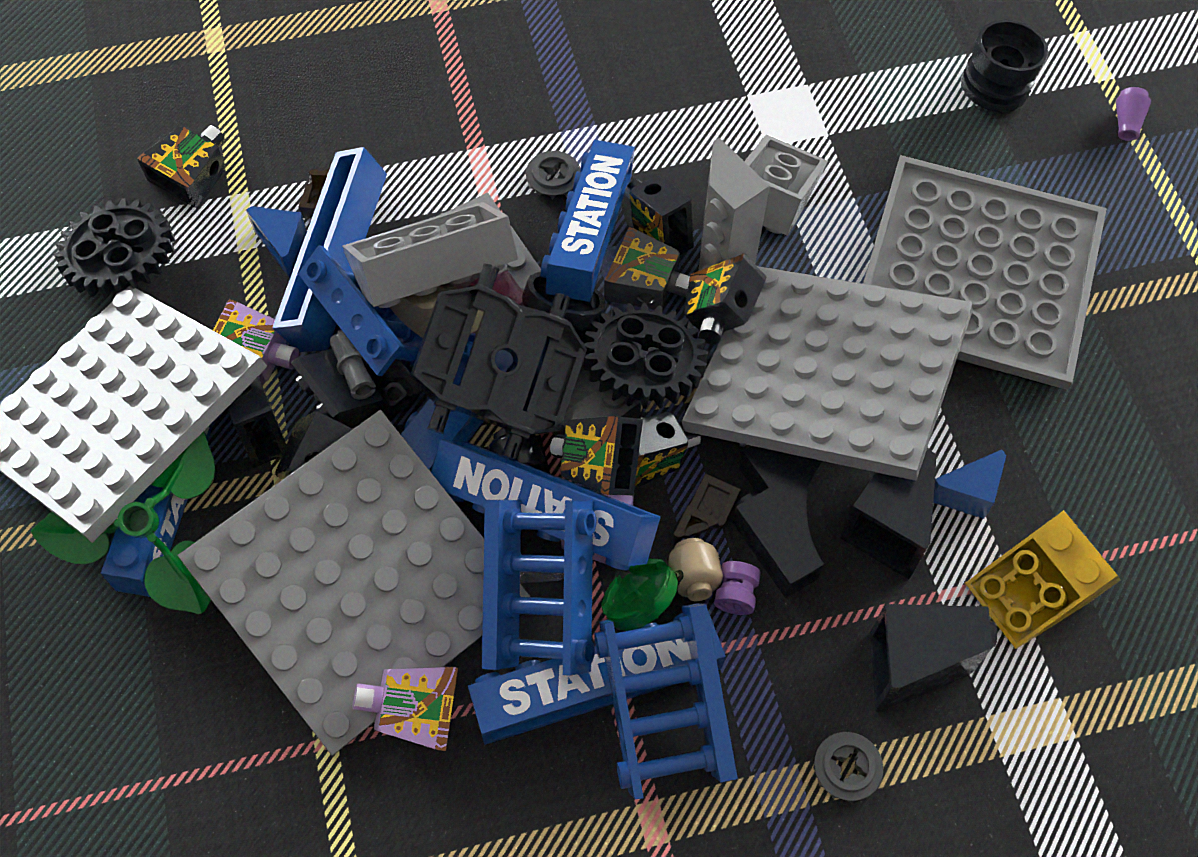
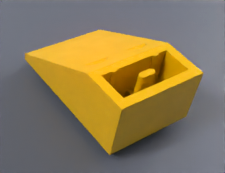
M1063 510L965 582V584L980 604L989 608L990 617L1014 648L1017 649L1090 603L1118 583L1120 578Z

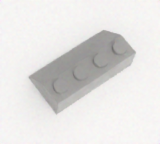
M720 138L713 141L698 271L743 253L754 264L756 263L770 185Z
M484 202L342 246L363 296L374 307L378 306L380 308L397 305L401 302L400 298L412 294L416 296L431 294L437 290L436 286L449 282L451 284L467 282L472 279L473 274L482 272L483 264L485 263L491 264L492 268L496 266L501 271L507 267V263L518 260L509 217Z

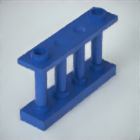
M318 245L298 274L375 374L383 376L395 359L410 361L413 366L423 338L407 327L390 307H374L367 301L362 294L354 273L343 270L324 246Z
M485 500L482 669L499 670L516 667L519 665V656L563 659V675L566 676L591 672V663L595 655V647L592 641L593 533L596 529L593 501L565 500V513H522L521 500ZM521 530H565L564 556L522 555L520 553ZM520 572L564 573V599L521 597ZM519 615L563 616V642L520 639Z
M697 603L682 606L683 616L678 617V622L615 633L613 622L605 620L599 621L601 632L594 633L598 657L606 659L623 757L622 762H617L619 783L621 789L628 788V792L635 800L644 798L641 785L642 780L702 768L706 772L711 771V775L720 782L738 779L706 604ZM681 639L683 643L688 642L691 659L686 660L685 665L622 676L618 650ZM689 682L691 686L696 685L699 702L693 703L692 708L630 720L626 699L627 693ZM697 725L698 729L703 728L706 745L701 746V751L637 762L633 737Z

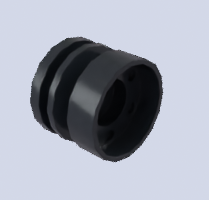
M1009 19L995 20L985 25L976 39L972 55L968 59L961 75V86L965 95L976 105L991 111H1013L1023 106L1048 57V45L1044 37L1033 27L1020 21Z

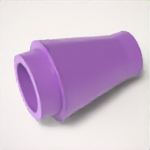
M1130 87L1122 90L1120 96L1115 101L1119 127L1118 137L1126 141L1139 138L1141 127L1151 105V99L1148 97V92L1145 89Z

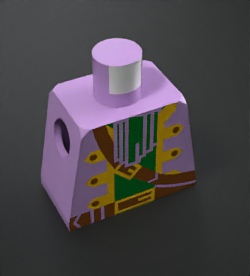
M229 299L213 331L259 355L268 367L259 375L261 383L269 380L275 365L293 369L294 366L291 362L299 357V350L296 347L286 345V340L272 329L275 319Z
M458 668L384 669L381 686L356 684L352 709L375 712L374 730L433 749L446 751Z

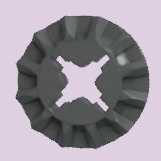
M546 151L536 155L528 163L526 179L529 189L536 190L539 197L545 194L549 195L553 200L556 195L562 194L567 197L568 192L573 189L575 174L577 171L581 172V169L576 159L571 155L561 151ZM559 171V178L554 177L548 181L547 174L553 175Z
M852 732L836 733L826 738L816 751L813 769L816 772L819 786L829 792L832 798H839L852 803L868 798L880 785L883 777V761L875 745L864 736ZM854 752L856 754L854 768L859 771V775L851 773L842 782L840 780L842 768L836 762L837 760L845 762Z

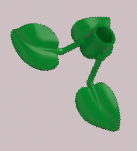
M203 431L151 483L155 487L163 488L160 493L152 498H148L145 503L131 502L125 505L120 510L118 519L93 543L53 512H50L31 529L32 536L52 555L75 564H89L103 558L110 548L107 533H113L118 529L135 538H147L164 555L152 560L146 569L144 583L149 596L159 605L169 609L196 614L205 612L211 599L178 557V554L195 542L182 541L170 551L155 534L159 525V517L153 509L156 504L169 495L170 491L178 498L192 499L203 494L210 487L215 476V461L205 432Z

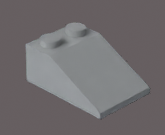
M766 134L744 162L770 185L763 226L772 233H782L788 236L826 168L828 160Z

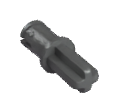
M340 330L337 335L332 336L330 339L331 347L338 360L337 370L341 375L345 376L351 390V395L355 399L368 398L375 392L376 387L366 366L368 363L344 332Z

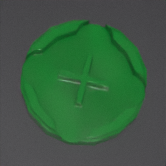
M648 559L647 564L630 566L629 571L631 573L627 574L623 579L619 575L611 582L604 594L601 607L607 620L612 621L615 628L630 631L644 627L658 618L670 605L677 591L678 580L675 572L663 560Z

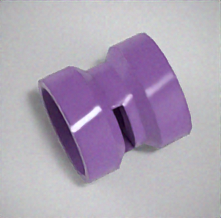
M739 561L722 563L723 580L721 588L716 591L714 605L718 609L731 614L748 615L753 613L756 603L753 591L759 585L760 570L751 564Z

